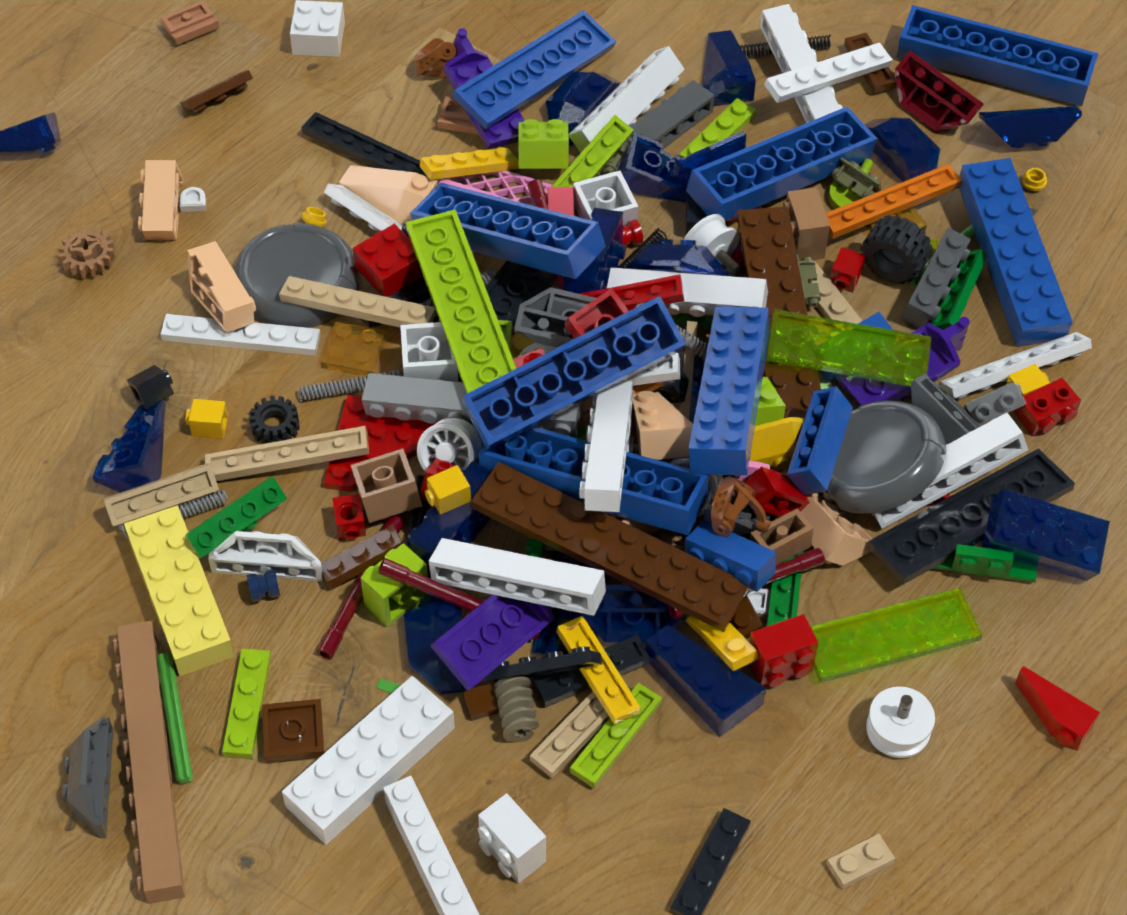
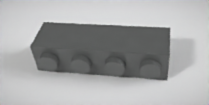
M692 80L686 86L680 87L671 97L664 99L655 109L648 111L639 121L630 124L629 126L634 130L630 137L635 142L633 150L638 152L637 156L645 162L649 161L713 112L714 94Z

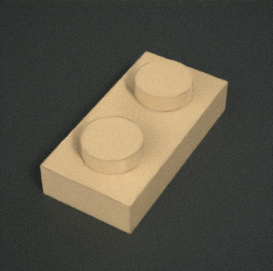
M877 834L829 858L826 865L840 887L844 889L893 864L895 857L880 834Z

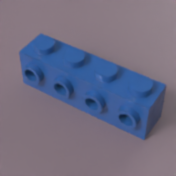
M837 386L813 391L787 472V476L803 495L824 492L829 487L853 408Z

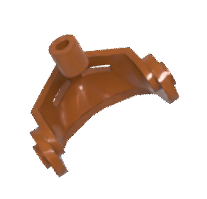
M440 38L432 39L414 57L417 75L447 78L442 69L447 62L455 57V46L450 42H444Z
M728 476L722 480L717 488L711 510L712 529L716 534L723 537L730 536L734 530L739 513L748 504L756 513L758 520L756 527L765 532L768 531L771 521L766 520L764 509L754 498L755 490L746 485L745 482ZM733 492L737 497L734 505L730 503Z

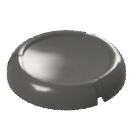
M307 223L283 224L263 231L244 246L233 267L248 295L255 302L254 320L265 324L312 328L340 315L280 301L279 293L289 276L357 291L360 285V272L355 268L351 247L336 233L321 226Z
M877 401L861 405L859 408L852 410L828 490L819 492V494L829 504L832 505L835 501L838 509L853 513H876L893 509L909 502L922 493L935 480L943 466L944 461L941 454H946V442L939 425L924 410L912 404L899 401Z

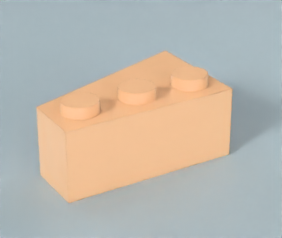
M146 160L145 169H141V183L144 184V193H140L139 201L140 207L143 208V216L138 218L139 231L143 232L146 240H177L179 224L178 204H180V195L178 194L179 186H183L184 179L176 160Z
M214 241L187 250L191 293L227 333L253 324L254 312L256 311L255 302L248 295L217 242Z
M642 391L638 394H633L632 419L640 456L655 460L689 457V443L693 424L660 393Z

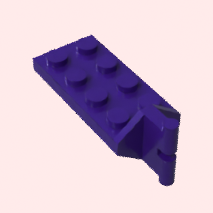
M464 28L458 29L453 42L456 48L455 57L447 62L443 68L454 90L493 66L486 54L473 48L466 36L467 31ZM518 109L487 129H484L467 112L487 149L519 142V122H524L525 120Z
M961 317L958 322L945 330L928 322L841 375L838 382L858 407L877 401L902 402L912 395L911 383L924 373L934 382L959 367L961 361L956 351L962 349L970 320L967 317Z
M492 595L436 640L431 647L464 688L469 691L555 618L550 606Z

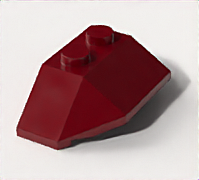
M909 51L895 68L900 106L935 132L968 124L984 105L980 100L912 51Z

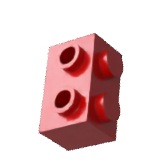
M1060 378L1024 395L1023 398L1026 401V405L1015 409L1014 414L1030 434L1035 436L1041 432H1049L1059 423L1073 420L1078 414L1077 411L1081 399L1067 382Z
M763 466L754 471L745 482L746 485L755 490L754 498L760 503L764 511L780 517L797 508L801 512L810 503L807 496L802 494L787 475Z

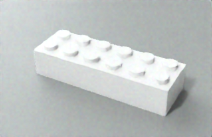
M411 676L282 791L285 807L327 845L384 793L383 787L395 783L455 728L454 712L415 677Z

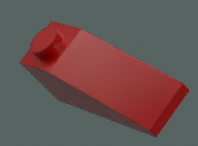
M1022 666L1015 682L1016 686L1049 733L1057 738L1062 745L1077 751L1095 725L1100 712L1025 666Z

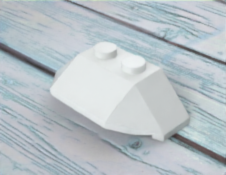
M236 531L209 553L208 557L212 573L243 576L255 573L262 576L267 570L275 569L276 578L323 582L324 577L321 561L298 536L285 533L266 534L259 531Z

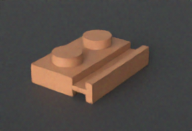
M203 0L161 17L162 25L169 35L174 38L177 45L219 28L218 20L214 18V14Z
M445 96L440 118L437 121L438 128L479 135L466 110L453 97Z

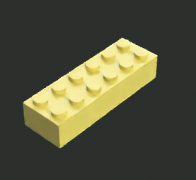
M178 505L124 523L132 551L179 677L233 658L234 653L230 637L199 558L185 537L188 530Z

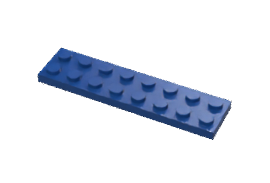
M583 10L454 90L452 97L484 129H487L614 48L616 41Z

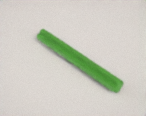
M166 652L157 656V665L175 776L178 784L190 783L193 780L174 662L172 654Z

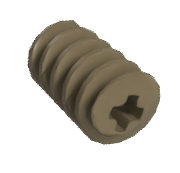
M526 677L504 678L494 685L496 688L495 695L498 699L497 705L500 709L499 716L502 719L503 737L506 741H527L534 735L533 730L539 726L538 720L534 719L537 716V712L533 708L535 702L530 698L533 692L528 688L531 682Z

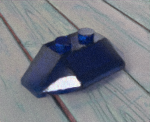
M573 72L546 100L548 120L559 119L563 122H568L569 135L622 82L606 74ZM568 136V138H569V145L572 146L574 143H573V141L571 140V138Z
M1076 106L979 112V118L1012 148H1022L1025 144L1032 143L1035 146H1047L1049 142H1057L1082 116V111Z
M910 118L874 119L864 124L877 138L873 152L902 182L937 169L940 148Z
M743 130L675 161L665 177L670 181L688 186L692 170L745 149L747 133Z
M658 239V244H647L625 268L728 276V272L706 246L696 245V240H681L680 245H673V239Z
M605 585L606 592L595 615L579 613L604 642H621L638 634L642 643H661L690 616L687 615L674 620L669 612L668 604L629 585Z
M428 594L404 614L409 667L432 685L441 695L460 693L466 689L432 649L431 645L462 620L461 607Z

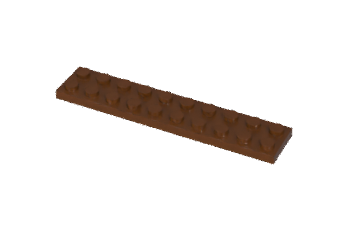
M788 206L737 210L736 217L747 278L766 279L768 288L766 308H769L770 335L763 376L768 377L786 405L784 419L788 417L804 419L813 391L821 390L789 209Z
M500 462L497 463L471 501L472 509L594 569L603 570L605 574L722 632H725L750 587V584L746 587L735 579V576L601 511L585 510V503Z

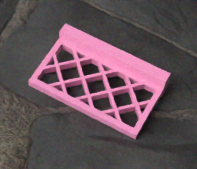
M499 171L442 178L440 182L505 198L502 196L508 195L509 200L527 204L532 203L527 184L535 179L510 171ZM493 175L497 176V178L487 180L485 176ZM478 177L481 180L476 183H470L469 179ZM516 182L520 185L509 187L508 183ZM542 182L547 197V188L551 187L552 184ZM502 185L504 189L493 191L492 186ZM525 192V194L527 195L524 197L516 198L514 194Z

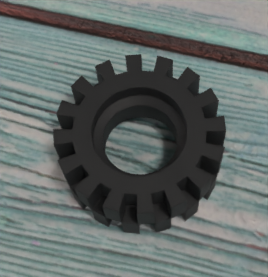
M270 396V401L262 398L261 405L256 402L254 404L255 409L251 408L249 420L252 434L257 442L260 440L261 444L292 439V437L296 438L298 435L297 431L300 429L298 411L295 404L292 405L291 400L287 399L284 402V397L279 396L278 400H275V396ZM271 417H282L285 419L278 426L265 425V421Z

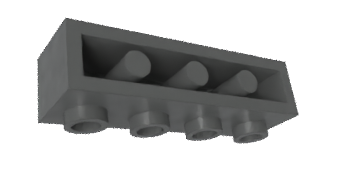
M949 227L947 228L900 317L901 320L917 328L927 324L929 319L935 320L941 307L937 306L939 300L944 302L951 290L947 284L949 281L954 283L961 270L957 268L958 263L964 264L971 251L967 249L970 238Z

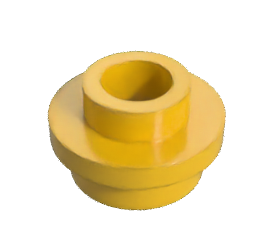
M1031 168L1024 173L1022 184L1031 191H1040L1046 187V174L1042 169Z
M307 207L306 211L302 213L301 218L307 224L321 227L326 224V213L319 208Z

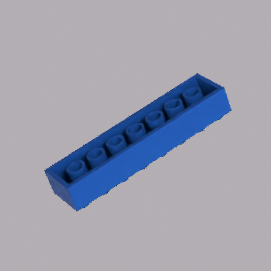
M912 5L900 36L896 57L903 59L909 51H912L935 68L1082 106L1099 53Z
M844 107L692 170L686 191L707 216L719 214L726 221L735 217L737 210L754 209L787 195L788 191L801 189L831 176L835 168L838 167L840 169L842 167L841 157L848 162L852 160L857 164L862 163L866 158L870 159L877 138L848 107Z
M1011 158L962 165L959 175L962 179V184L959 190L980 248L987 254L985 262L1016 347L1050 342L1068 335L1073 321Z
M441 182L410 212L412 220L456 210L471 251L572 279H577L606 247L599 223L596 221Z
M658 296L463 395L461 402L486 449L489 450L682 351L686 343L664 302Z
M715 307L689 443L691 474L746 476L748 474L770 335L769 308Z
M532 427L489 450L484 445L479 452L480 477L487 479L497 463L500 462L585 503V499L579 496L580 481H586V479H582L583 462H588L585 461V445L591 444V442ZM627 452L620 511L603 512L688 535L707 500L708 474H691V470L688 468Z

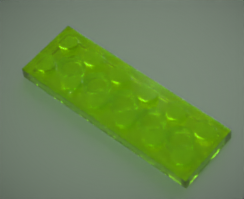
M774 309L766 361L911 386L915 379L924 373L927 374L931 337Z
M960 587L811 626L819 642L814 669L820 683L980 641L983 634Z

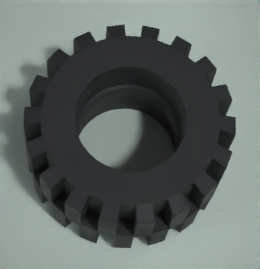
M888 215L876 222L863 241L861 251L865 255V264L872 269L873 273L878 274L884 280H889V282L904 284L905 282L910 283L915 280L931 257V251L933 250L930 244L931 240L925 235L926 232L920 229L916 223H912L904 217L902 219L899 216L893 215L891 217Z

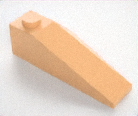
M350 165L339 181V185L344 186L403 225L408 221H412L410 212L438 185V181L430 180L428 177L415 172Z
M784 469L782 474L787 475L788 470ZM819 493L806 495L810 503L801 513L814 528L811 545L815 549L820 548L822 550L825 563L831 564L832 562L844 566L871 552L867 546L868 541L873 538L859 524H852L843 518L842 515L845 512L823 500Z

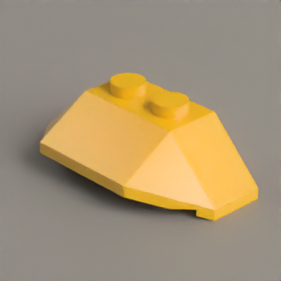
M788 417L755 426L750 461L769 464L771 470L781 471L788 468L804 419Z

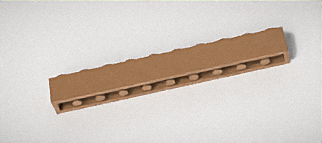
M152 621L117 626L118 638H113L115 654L120 655L121 662L116 663L118 680H123V688H118L120 704L121 706L125 705L126 713L121 714L123 731H128V739L123 740L125 756L131 759V765L126 766L128 783H133L134 792L129 793L131 811L136 810V819L131 820L134 838L139 839V847L134 848L136 865H141L142 875L137 876L139 894L145 893L148 904L185 898L164 702L157 665L156 633Z

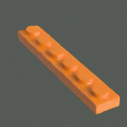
M947 164L827 212L826 215L830 224L829 235L832 239L874 223L880 218H884V216H891L961 187L962 179Z

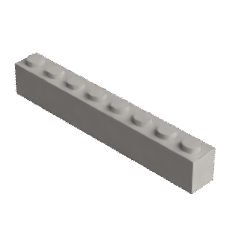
M368 374L362 397L366 415L377 418L384 416L400 420H422L427 423L439 422L442 419L454 417L463 419L474 426L461 402L463 395L466 394L462 382ZM582 402L534 427L566 436H577L583 410Z

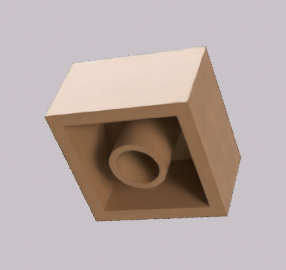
M818 188L788 191L783 207L788 206L799 261H802L805 257H811L812 260L824 259L830 224Z
M403 449L351 465L369 523L422 506L417 485Z

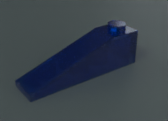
M633 132L618 168L630 191L638 195L687 203V199H693L686 191L692 170L681 163L682 158L677 155L671 156L662 149L663 145L658 141Z
M164 400L148 409L142 405L136 409L124 426L126 432L121 438H115L111 443L112 451L109 455H102L99 459L93 475L95 483L121 493L160 480L166 408Z

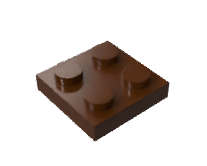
M321 699L262 704L265 762L321 757L325 753Z

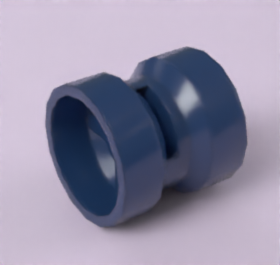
M275 569L267 570L262 576L255 573L247 575L252 602L261 601L266 595H269L271 598L280 596Z

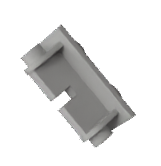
M1012 382L965 405L972 417L981 425L1026 405V401L1021 394L1023 391L1020 384Z

